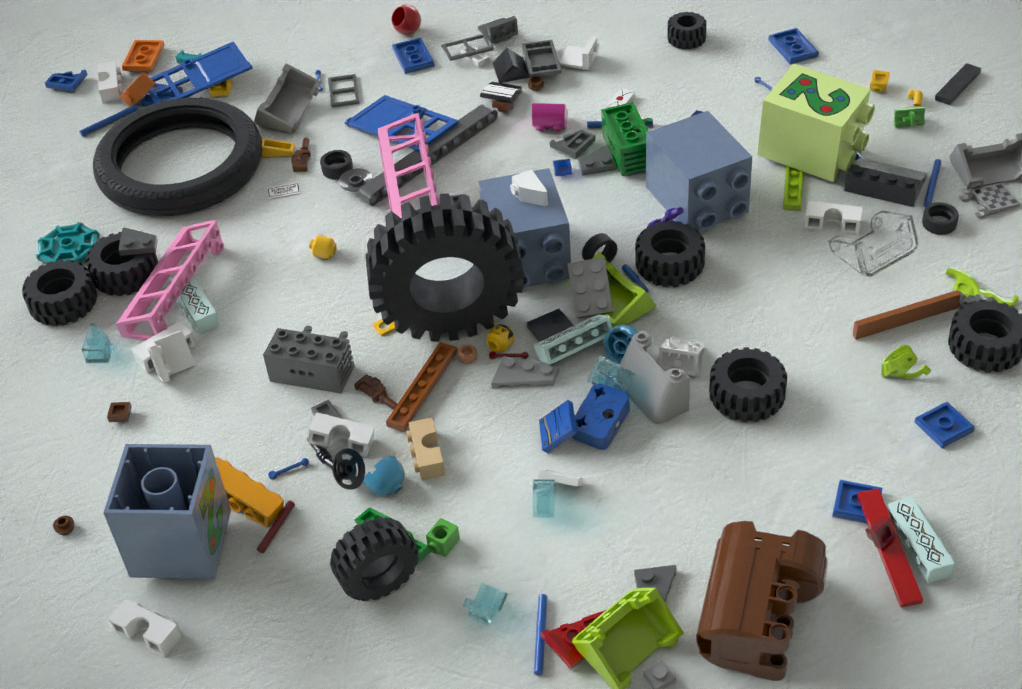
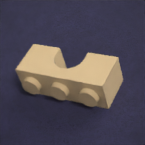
M432 417L408 422L410 430L406 431L408 443L412 442L413 444L410 446L412 458L416 457V460L413 461L415 473H420L421 480L444 476L445 470L440 447L429 448L438 445Z

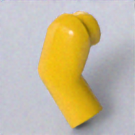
M910 89L908 98H914V107H921L923 93L918 89Z

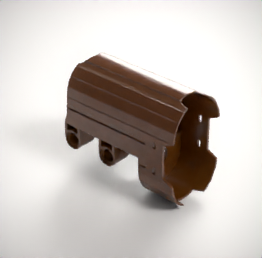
M739 521L727 524L723 528L721 537L716 544L697 629L696 642L700 655L708 662L721 668L740 671L741 673L772 681L782 680L787 670V658L783 653L789 648L794 628V620L789 614L795 611L796 603L811 601L822 594L824 590L828 567L826 545L813 534L799 529L791 537L756 531L753 521Z

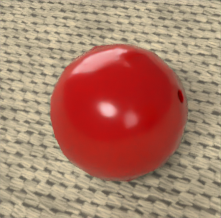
M404 4L394 10L391 22L397 32L410 35L419 29L421 16L415 7Z

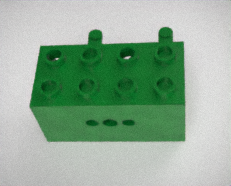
M633 102L601 109L603 138L609 146L621 175L646 171V132H648V126H645V124L652 123V118L642 119Z

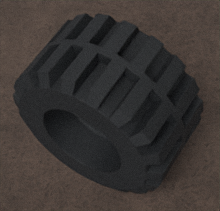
M680 12L671 16L667 25L668 42L672 46L682 49H692L703 45L706 41L707 21L704 19L705 17L695 12Z

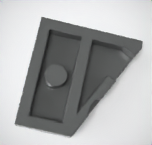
M580 130L563 136L561 141L551 140L550 147L576 158L595 141V135Z
M608 145L579 160L582 176L616 170V165Z

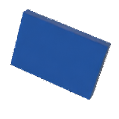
M798 28L769 35L768 40L789 64L816 58L819 55L816 48Z
M422 38L392 45L393 51L405 74L435 66Z

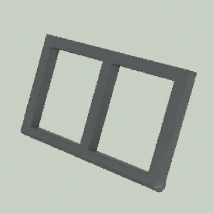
M486 34L441 45L450 61L494 50ZM484 38L489 46L472 51L467 42ZM463 43L468 51L451 56L447 47Z
M356 74L328 78L332 108L360 104ZM353 79L354 87L332 90L333 81ZM355 91L356 100L334 103L333 94Z

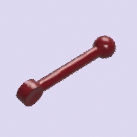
M492 351L489 353V358L496 359V357L506 356L527 359L529 354L527 352L496 353Z

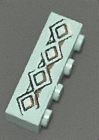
M175 276L172 277V278H169V279H170V283L173 281V279L175 278ZM192 276L176 302L179 307L182 306L185 318L189 317L188 321L191 328H195L198 334H201L220 325L215 310Z
M598 314L534 344L539 361L550 365L603 340L605 335L612 329L609 316Z
M912 497L888 504L887 510L899 540L925 582L930 584L952 577L955 566L954 558L944 548L942 539L937 537L933 531V526L924 517L921 507L915 503Z

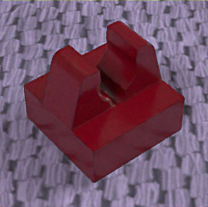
M882 517L879 521H874L870 529H865L867 537L874 542L875 547L880 549L884 548L896 537L891 520L886 517Z

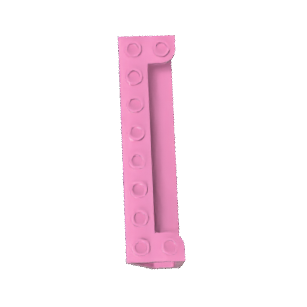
M419 113L378 128V144L390 211L402 218L401 204L424 194H429L432 206L439 205L438 194L435 195L436 182L432 181L434 179L433 169H430L431 158L427 157L429 149L428 144H425L426 133L422 132L424 125L423 120L419 118ZM415 120L414 135L388 137V130ZM409 140L394 147H390L389 141ZM414 144L419 146L422 162L395 172L392 153ZM423 168L427 188L400 197L396 178Z
M216 220L184 227L180 230L116 323L121 337L142 341L153 337L131 333L137 323L142 321H149L151 323L154 335L168 328L165 316L172 309L173 304L180 297L181 292L188 285L189 280L196 273L197 268L204 261L209 250L214 255H219L223 251L224 243L222 242ZM208 227L200 240L193 239L191 231ZM193 249L182 266L176 267L185 252ZM178 272L166 290L160 291L170 274ZM161 297L152 312L143 315L154 298Z

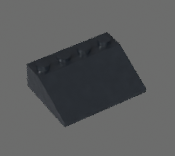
M858 158L851 164L846 174L844 191L914 207L928 173Z

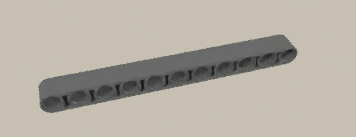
M481 104L459 119L457 125L428 145L429 154L427 157L431 158V166L494 123L498 112L485 104ZM414 150L394 164L395 172L421 163L420 152ZM420 168L396 178L398 189L424 172V169ZM384 172L364 184L358 190L357 196L359 199L371 206H375L388 197Z

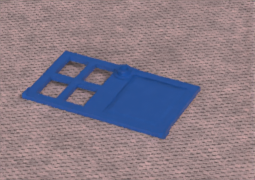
M233 41L194 59H187L180 65L151 77L154 82L165 78L168 85L155 91L152 87L148 94L154 104L161 102L157 95L171 89L175 94V97L171 99L188 98L253 69V66L246 60ZM183 70L187 77L173 83L169 75ZM190 81L194 89L180 94L176 87Z
M384 95L352 118L350 117L345 120L344 123L345 125L378 136V128L419 113L420 119L424 115L431 117L430 120L423 124L424 130H422V132L429 135L425 144L429 145L457 125L459 121L427 110L420 105H413ZM415 120L388 130V137L395 136L406 127L413 129L414 131L409 135H414L415 124L413 122ZM438 120L447 123L437 131L427 129ZM399 140L392 142L401 144L409 140ZM416 144L408 147L420 152L419 146H416Z

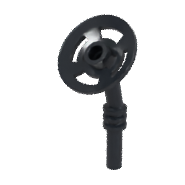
M309 443L315 450L320 462L332 469L336 482L342 488L352 490L362 484L365 478V464L363 458L356 450L351 448L342 449L335 455L333 460L326 448ZM343 454H348L352 456L350 460H342ZM356 463H357V466H358V476H357V477H356V472H357ZM343 479H350L352 484L348 485L343 483L342 481Z

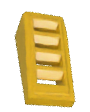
M262 138L261 157L292 156L295 143Z

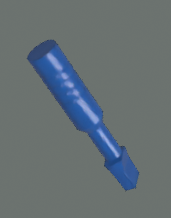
M627 264L623 265L622 270L630 279L648 293V288L642 283L639 276Z

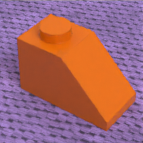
M143 72L119 97L131 107L154 86L155 82Z

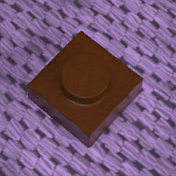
M499 100L492 102V108H498L497 111L507 112V110L513 109L514 102Z
M111 402L107 415L108 421L128 422L132 409L131 403Z

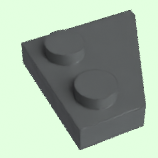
M122 228L118 250L120 256L156 253L157 236L129 228Z
M676 565L634 570L636 588H656L666 603L667 594L670 592L672 580L676 575Z

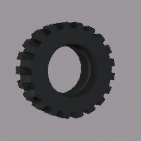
M661 221L657 222L656 225H649L647 229H644L638 235L635 243V266L638 273L648 282L652 281L657 286L660 284L663 287H678L680 284L686 285L689 281H694L703 271L705 265L704 238L691 225H685L680 221H667L664 223ZM672 252V253H678V254H676V255H665V254H662V253Z
M118 232V234L112 233L106 238H101L99 242L93 244L86 257V265L91 273L95 287L99 291L111 296L114 294L116 296L132 295L133 292H138L158 264L156 253L120 256L118 250L122 232Z
M72 260L51 261L47 265L39 266L36 271L33 270L30 273V277L27 276L22 287V295L30 315L37 322L44 325L51 324L52 326H58L59 324L68 325L69 322L74 323L79 318L85 317L87 312L93 309L98 296L88 268L77 261L74 263Z
M996 300L972 301L968 305L965 304L955 312L952 318L948 337L951 353L959 362L962 361L963 365L973 367V370L976 371L984 370L987 373H991V371L1002 372L1003 369L1008 370L1012 368L1022 358V314H1019L1018 310L1014 307L1011 308L1004 302L1002 304L998 303ZM977 333H988L995 335L999 338H986L978 335Z
M743 347L741 350L736 348L730 353H724L722 358H717L710 370L709 397L713 402V406L720 410V413L724 416L728 415L732 420L736 421V419H739L741 422L746 423L747 421L758 422L759 419L766 420L770 418V415H775L784 404L787 372L784 365L780 363V360L775 356L772 357L771 353L767 351L762 352L758 348L749 349V347ZM752 381L761 386L757 388H742L735 385V383Z
M376 517L375 520H365L363 524L355 525L354 529L350 532L347 531L343 538L338 540L336 548H333L331 554V570L347 596L359 601L377 600L381 596L386 597L390 595V592L393 590H398L402 583H406L409 580L410 574L414 573L418 564L419 550L401 522L392 518Z

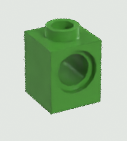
M440 518L426 534L427 545L430 551L446 557L460 540L458 526Z

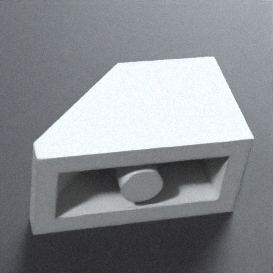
M532 170L512 176L511 192L521 202L541 206L548 205L547 190Z

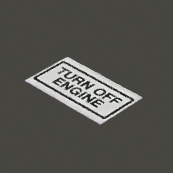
M299 182L267 187L268 198L272 199L299 194Z

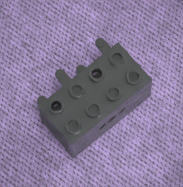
M305 326L303 332L277 328L263 354L269 381L342 394L354 368L352 351L350 350L351 345H349L350 340L347 339L348 332L343 331L339 337L312 334L311 326Z

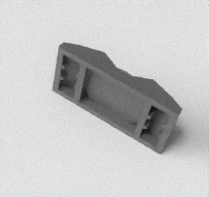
M553 40L522 43L529 77L562 73Z

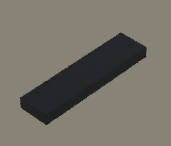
M966 63L935 95V100L950 105L981 73V68Z

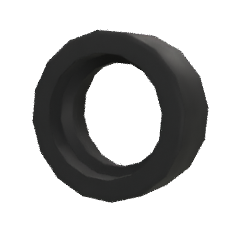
M332 150L325 153L320 159L322 173L329 179H339L344 172L353 169L352 158L347 151ZM333 163H344L340 166H329Z
M943 202L929 204L923 212V227L933 234L946 235L952 233L957 227L958 210L954 206ZM933 216H943V217L948 218L949 220H948V221H938V220H935V219H933V218H931V217H933Z
M595 234L585 243L582 249V258L584 260L592 259L596 251L605 245L601 254L605 256L608 263H611L617 254V244L607 234Z

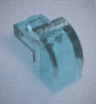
M555 479L533 480V517L555 516Z
M481 583L475 599L466 598L463 603L464 607L470 609L467 616L485 625L491 624L501 611L508 593L489 584Z

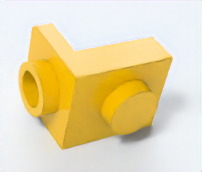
M873 70L870 89L877 93L886 92L890 72Z

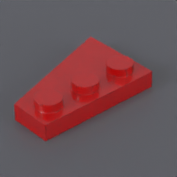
M606 610L583 617L582 620L571 624L560 625L559 628L550 631L549 629L542 631L540 636L571 670L585 659L572 643L573 638Z

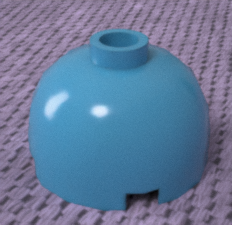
M619 325L612 328L605 335L603 345L605 344L606 349L605 354L611 361L617 364L621 363L633 335L638 333L635 328L629 325Z
M389 455L379 461L374 466L376 470L372 474L368 472L363 481V484L376 495L387 496L391 493L395 495L403 487L401 484L405 476L404 467L395 456Z

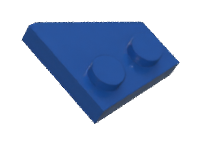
M81 70L79 74H73L72 71L55 73L47 79L45 85L46 88L74 92L88 74L86 70Z

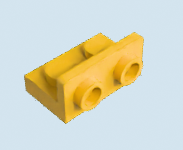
M228 79L208 88L210 96H229V92L232 90V81Z

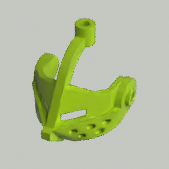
M901 345L883 360L881 375L883 377L893 376L913 379L921 376L923 373L927 376L931 369L924 364L920 370L914 373H906L916 364L917 356L909 345Z

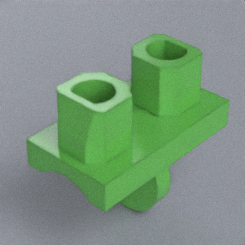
M924 106L894 109L895 127L925 124Z

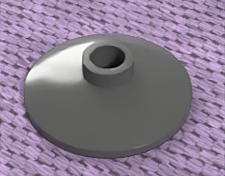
M360 168L351 169L340 176L339 185L346 191L356 192L364 184L372 180L373 177L368 170Z

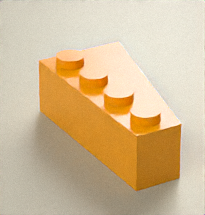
M216 457V463L231 510L236 513L243 511L248 519L268 528L283 509L284 500L282 497L266 489L262 483L255 482L249 478L245 472L235 469L230 462Z

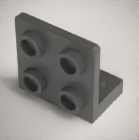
M515 16L506 19L500 18L478 26V30L482 34H486L491 43H496L518 34L517 18Z

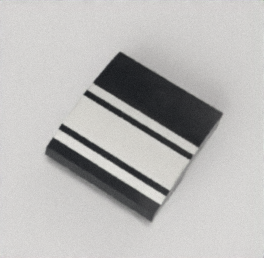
M492 81L485 86L480 97L513 102L516 99V94L522 92V86Z

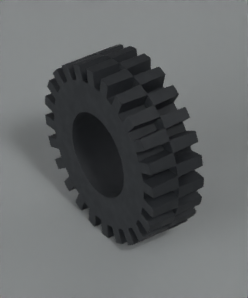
M449 193L440 194L439 205L432 206L429 195L419 198L420 209L415 210L410 202H406L401 205L402 218L391 211L385 216L386 226L377 224L374 228V239L369 238L367 243L368 253L365 255L369 297L373 302L374 311L376 313L381 312L382 321L387 325L394 322L395 331L403 334L410 327L412 338L419 340L425 331H429L430 341L439 342L441 332H448L450 341L459 340L458 330L465 329L469 337L478 335V323L488 330L494 327L493 315L503 320L508 315L507 306H516L518 302L517 293H522L524 287L522 281L524 270L515 232L513 233L511 222L508 219L503 221L502 212L495 207L489 212L486 201L479 199L471 207L469 196L460 194L457 204L454 205L451 204ZM454 257L473 263V266L467 272L449 280H429L416 274L420 267L440 258Z

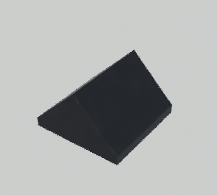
M506 48L493 62L499 83L530 78L523 57L509 48Z

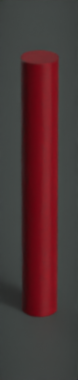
M289 500L257 547L258 552H265L294 508L295 503Z

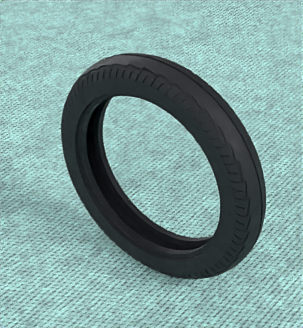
M208 98L166 100L131 113L109 129L100 140L94 154V178L102 193L109 200L128 211L151 216L188 214L222 202L239 191L252 178L261 160L262 139L254 121L242 110L231 104ZM183 128H207L224 133L235 142L231 154L222 164L209 173L192 180L174 184H148L136 181L121 171L124 160L134 148L142 142L168 131Z

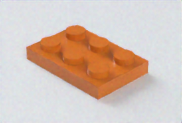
M134 40L122 64L123 71L152 72L165 46L164 40Z

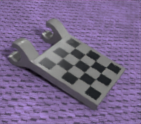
M1001 183L971 190L963 188L961 193L964 195L959 196L963 202L974 197L981 204L977 206L979 212H975L978 218H983L989 213L1019 207L1021 204Z

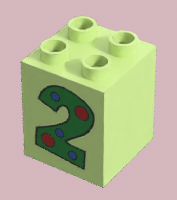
M793 64L763 100L757 155L833 182L841 170L848 172L855 160V151L862 153L868 144L870 133L863 130L864 125L870 123L875 110V106L868 103L871 89Z

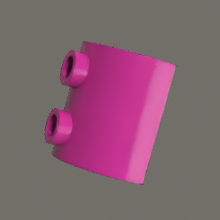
M532 103V126L536 127L537 131H546V127H552V131H562V128L567 127L568 110L565 104Z

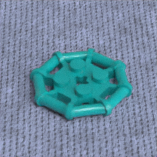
M82 222L67 226L57 225L46 236L38 239L39 246L36 258L47 264L48 262H57V260L62 259L63 261L72 260L74 263L76 261L81 263L86 259L93 244L98 242L100 234L97 230L86 227Z

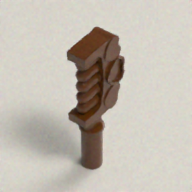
M307 137L303 139L301 150H296L294 155L291 156L293 172H308L307 162L308 157H311V153L308 151L310 139Z
M366 374L354 384L355 390L358 391L360 389L370 396L374 403L380 400L381 403H384L392 410L398 404L386 395V388L376 377L372 378V376Z

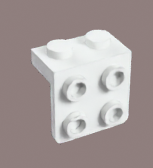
M591 36L585 48L568 46L559 61L560 66L589 70L599 52L600 44L597 43V36Z

